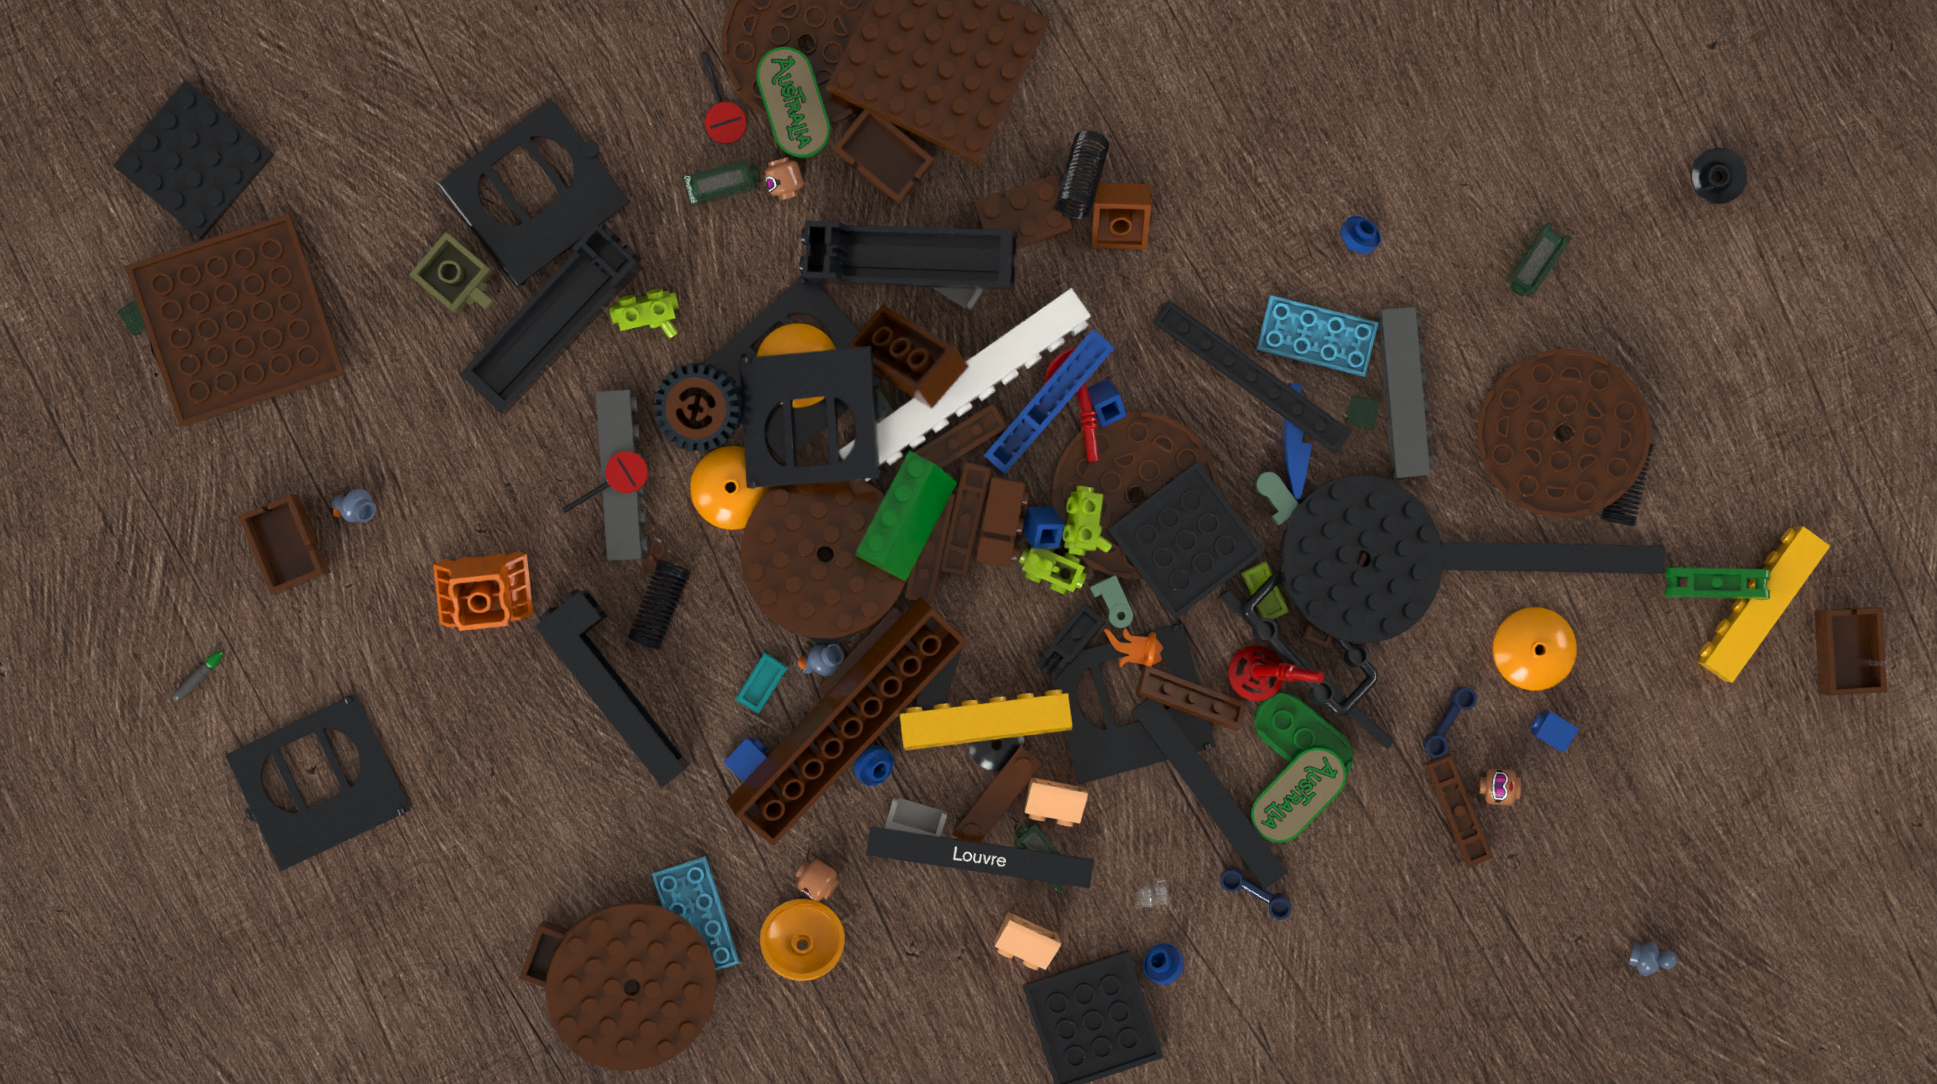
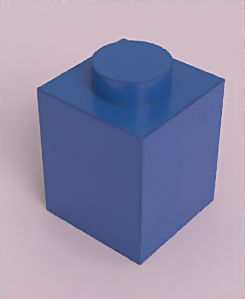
M1108 379L1087 388L1093 411L1097 413L1094 417L1097 418V423L1101 428L1127 416L1120 394Z
M1027 507L1022 532L1033 549L1059 548L1065 524L1054 507Z
M1548 710L1537 713L1530 725L1532 727L1530 734L1565 753L1579 730Z
M748 736L723 763L744 782L769 756L765 752L768 748L757 737L752 739Z

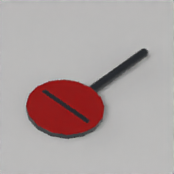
M703 51L701 56L717 103L706 114V131L716 142L722 144L734 143L745 133L747 126L746 116L736 104L722 102L707 53Z
M623 451L615 454L609 459L606 466L605 476L607 481L562 508V512L570 511L609 486L621 493L638 491L645 484L648 475L645 461L633 452Z

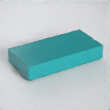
M765 652L735 700L759 714L789 666Z

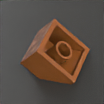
M1099 183L1092 206L1091 248L1147 249L1151 214L1150 184Z

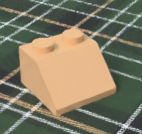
M1032 777L1029 781L1024 812L1028 813L1029 818L1033 820L1045 821L1046 817L1057 819L1056 823L1059 825L1073 827V822H1081L1088 792L1085 787Z
M1010 912L1007 913L994 941V946L998 948L997 952L1010 959L1015 955L1024 960L1023 964L1034 970H1038L1039 967L1046 970L1061 945L1058 934Z

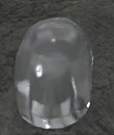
M1159 877L1152 878L1138 886L1134 898L1135 909L1170 905L1167 881H1160Z

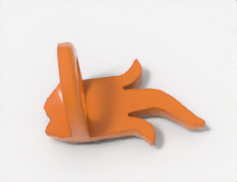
M1125 628L1123 636L1125 640L1131 643H1122L1109 630H1104L1112 646L1117 651L1129 655L1120 660V668L1127 662L1144 664L1151 667L1162 660L1160 652L1163 646L1156 639V633L1151 632L1148 637L1131 636Z

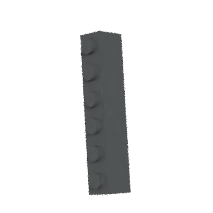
M1416 307L1380 310L1377 312L1379 322L1392 478L1430 475V469L1434 468V458L1432 452L1428 453V441H1431L1430 425H1426L1425 414L1429 412L1428 398L1423 397V386L1426 385L1425 369H1421L1420 358L1424 357L1423 342L1418 341V330H1421L1420 313H1416Z
M632 390L596 392L602 484L607 481L605 476L607 463L615 454L627 451L638 454L642 458V452H637L636 441L641 440L640 424H635L634 413L639 412L638 396H633ZM644 485L638 491L632 493H621L614 490L611 486L602 490L607 561L644 558V553H647L649 549L648 537L643 536L642 525L647 523L646 509L641 508L640 497L645 496Z

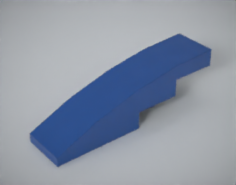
M1288 383V386L1301 394L1302 384ZM1283 418L1282 442L1286 477L1290 493L1296 500H1301L1313 444L1302 442L1304 432Z

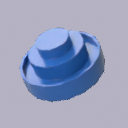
M1350 216L1341 226V236L1346 246L1352 251L1369 254L1381 243L1379 230L1371 221L1362 216Z
M872 745L866 748L856 759L854 774L863 784L876 786L890 775L894 765L893 756L885 747Z
M1159 943L1153 946L1147 952L1143 961L1145 975L1159 985H1168L1176 981L1184 968L1182 953L1169 943Z

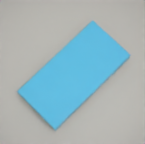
M1270 295L1256 350L1365 377L1379 322Z
M703 856L653 872L652 877L662 907L669 908L680 914L697 929L710 950L715 970L739 964L740 959L707 857Z

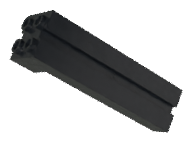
M806 220L805 228H802L801 242L802 245H806V255L800 257L799 269L803 273V278L821 284L1015 290V256H1017L1018 233L1013 230L845 225L839 221Z
M595 223L572 247L575 251L573 255L459 374L500 413L506 414L643 269L638 263L642 258L628 245L625 244L621 247L617 244L621 239L606 225L600 228Z
M572 590L560 599L563 604L559 608H556V606L549 608L538 617L540 622L535 628L659 785L663 787L690 764L586 634L608 615L588 590Z

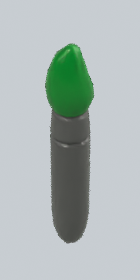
M217 651L209 655L205 663L175 691L172 698L173 701L177 702L186 697L213 668L218 666L224 653Z

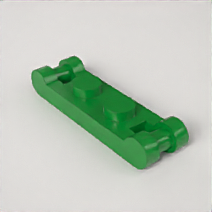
M1718 568L1665 569V578L1668 579V587L1665 588V597L1770 599V590L1767 589V580H1770V570ZM1681 578H1688V587H1679ZM1747 579L1756 580L1755 589L1747 588Z

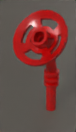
M1078 346L1063 351L1051 362L1045 374V384ZM1085 382L1077 391L1082 410L1080 417L1083 418L1080 420V423L1084 424L1081 426V429L1085 433L1088 462L1099 461L1096 438L1098 424H1095L1097 418L1094 417L1097 413L1093 411Z
M1249 646L1237 652L1232 658L1228 669L1229 682L1234 691L1250 701H1263L1271 698L1279 691L1283 680L1291 682L1303 680L1321 683L1324 679V674L1320 671L1300 669L1296 665L1281 663L1273 651L1262 646ZM1253 653L1265 654L1272 660L1269 661L1262 656H1254ZM1243 657L1247 661L1243 668V675L1236 676L1238 662ZM1255 660L1262 661V662H1264L1266 665H1264V664H1262V663H1256ZM1270 677H1277L1274 686L1270 688L1267 684ZM1249 679L1253 682H1259V684H1253ZM1245 684L1252 689H1260V693L1249 692L1242 685Z

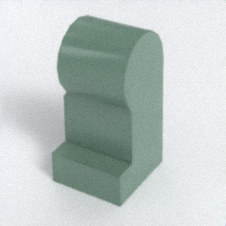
M1273 472L1259 474L1254 481V488L1259 495L1266 497L1276 511L1270 515V518L1275 525H1280L1293 515L1292 512L1298 505V502L1278 475Z
M1110 575L1089 585L1094 597L1102 596L1108 608V620L1112 625L1117 628H1124L1131 624L1133 612L1116 575Z

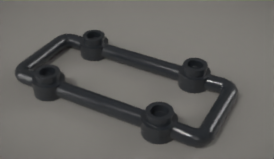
M1276 571L1245 602L1243 612L1248 621L1253 625L1252 632L1255 639L1260 642L1268 641L1288 664L1296 665L1300 669H1307L1277 636L1278 628L1276 623L1270 618L1262 619L1254 610L1280 582L1283 583L1281 571ZM1334 639L1344 650V661L1346 664L1354 668L1359 667L1367 677L1341 705L1334 698V688L1328 681L1323 680L1321 683L1304 682L1310 688L1309 696L1314 703L1319 705L1325 704L1335 715L1344 716L1376 684L1378 674L1375 667L1368 661L1369 652L1364 645Z

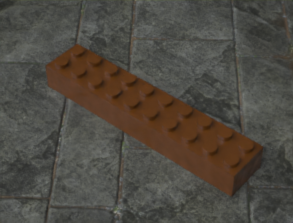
M920 596L726 800L733 813L774 846L968 641Z

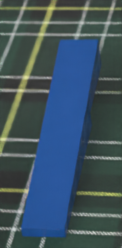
M1093 329L984 456L1006 474L1115 347Z

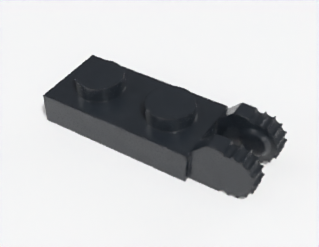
M1083 604L1048 645V650L1037 662L1036 667L1042 670L1048 665L1054 654H1056L1062 660L1051 671L1050 677L1054 681L1058 679L1068 664L1071 665L1103 627L1105 620Z

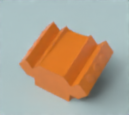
M515 551L509 555L496 553L490 556L474 558L464 556L455 561L444 559L433 564L440 625L449 628L459 627V631L508 626L510 621L522 620L533 615L527 554Z

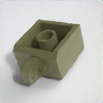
M448 232L443 234L409 274L456 314H459L467 304L472 306L477 302L488 311L495 303L494 300L484 293L488 288L485 283L495 271Z

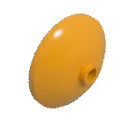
M799 323L788 324L777 328L764 339L756 357L834 350L836 347L832 340L816 327ZM825 397L794 399L793 408L812 406L822 401Z
M740 446L721 447L705 455L694 469L690 484L692 501L699 514L712 525L729 530L745 528L754 508L768 492L775 488V486L747 488L745 448ZM729 482H733L736 485V490L733 493H729L726 490V485Z
M1528 607L1513 612L1501 622L1494 635L1492 653L1498 671L1508 682L1522 689L1538 691L1557 685L1569 674L1576 659L1577 644L1573 630L1563 617L1546 608ZM1540 644L1543 647V652L1537 655L1535 647Z
M810 899L791 900L776 907L764 921L760 934V947L767 964L779 975L797 981L813 980L831 971L840 960L845 943L844 929L838 916L826 905ZM804 943L807 945V948L800 950L797 946Z

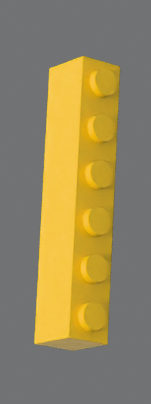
M1804 526L1789 528L1782 535L1780 540L1782 544L1777 551H1772L1765 559L1764 564L1766 566L1764 569L1770 570V580H1767L1770 599H1737L1732 606V610H1734L1728 619H1723L1715 630L1717 634L1711 642L1708 641L1699 652L1701 657L1697 662L1723 681L1733 683L1829 549V544ZM1750 580L1748 587L1755 589L1756 580Z
M1062 690L1046 691L1045 696L1034 697V693L1017 695V700L1006 701V697L990 698L989 703L978 704V700L961 702L960 707L950 708L948 703L937 704L933 706L934 710L922 711V707H912L905 709L906 713L900 714L904 750L1072 730L1068 693L1062 694Z

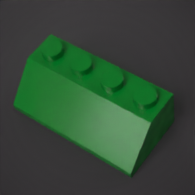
M909 451L861 541L855 556L906 582L957 482L936 464Z

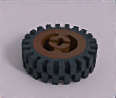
M689 364L675 369V371L666 376L664 381H661L658 386L660 389L658 392H655L654 396L656 403L653 404V410H656L657 413L654 419L655 422H659L661 427L658 429L661 434L665 433L668 436L666 439L670 443L675 442L676 447L680 449L686 448L687 451L702 452L716 448L727 442L729 438H732L735 430L741 424L739 422L740 417H743L741 410L742 398L739 395L741 392L739 386H735L733 383L735 380L732 376L728 377L725 370L717 369L712 364ZM692 387L703 388L713 396L716 406L708 395L701 397V394H697L686 399L685 393ZM700 401L699 405L704 407V411L697 414L698 409L694 407V404ZM682 409L688 419L696 418V421L711 416L713 420L707 427H696L684 418Z

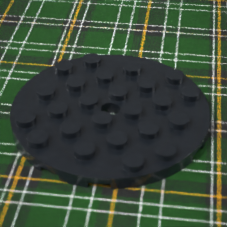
M1351 475L1320 485L1299 502L1292 512L1293 515L1286 529L1283 531L1280 544L1282 570L1280 571L1289 599L1298 613L1311 626L1343 642L1374 643L1402 634L1424 616L1439 589L1443 569V553L1439 533L1433 519L1424 505L1412 493L1388 479L1371 475ZM1359 551L1368 555L1365 567L1359 566L1356 562V555Z

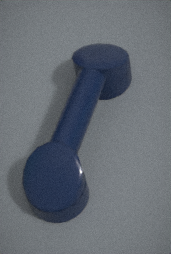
M1459 687L1451 693V705L1434 733L1427 734L1423 740V748L1428 755L1439 758L1446 754L1448 743L1444 736L1461 709L1469 710L1475 706L1477 695L1473 689Z
M1229 867L1222 872L1220 882L1226 891L1235 892L1240 888L1269 904V913L1275 919L1282 920L1290 915L1291 903L1286 895L1270 893L1244 878L1242 871L1237 867Z

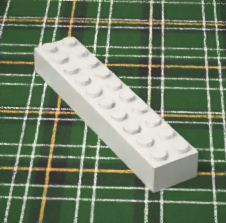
M1072 288L966 361L969 367L933 409L914 398L877 424L879 466L885 462L889 466L903 457L901 451L909 445L912 449L916 448L926 441L924 435L933 429L935 433L939 432L949 425L947 420L955 413L958 417L962 416L973 407L971 405L972 401L978 397L983 401L996 391L994 386L1002 381L1006 385L1018 376L1017 370L1025 365L1029 369L1041 360L1042 356L1040 354L1048 349L1052 353L1062 346L1065 342L1064 337L1069 333L1074 337L1086 329L1088 326L1087 321L1091 315ZM855 440L839 450L843 460L851 452Z

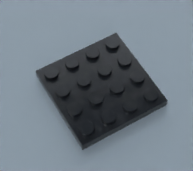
M185 80L113 166L195 236L203 240L275 154L190 82Z
M1195 462L1107 529L1175 620L1265 552L1198 462Z
M1128 950L1022 984L1054 1084H1086L1164 1058Z

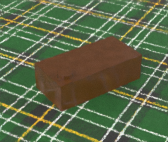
M885 305L878 309L846 346L847 348L872 346L874 373L931 409L934 408L969 367L954 346Z

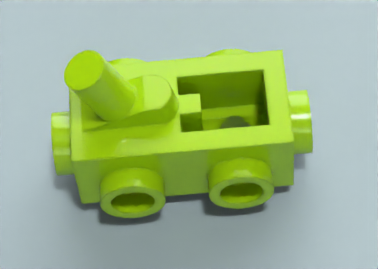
M654 289L648 291L646 296L638 298L635 295L621 297L619 302L614 303L613 307H609L612 323H618L620 331L649 325L650 328L660 326L669 338L678 333L670 319H675L674 310L679 309L675 292L669 293V290Z
M1077 486L1076 492H1071V496L1067 501L1068 521L1063 530V540L1065 541L1064 548L1069 549V554L1085 556L1086 551H1096V547L1107 553L1112 547L1111 542L1100 536L1102 527L1099 523L1103 494L1093 493L1094 488Z
M1032 546L1031 548H1024L1019 562L1023 564L1021 569L1026 571L1024 577L1039 584L1041 579L1051 582L1050 589L1064 595L1067 590L1074 592L1075 587L1081 589L1087 574L1083 573L1084 566L1079 564L1080 558L1065 553L1064 557L1053 553L1055 548L1033 549ZM1063 568H1067L1070 571V576L1067 579H1063L1060 576V571Z

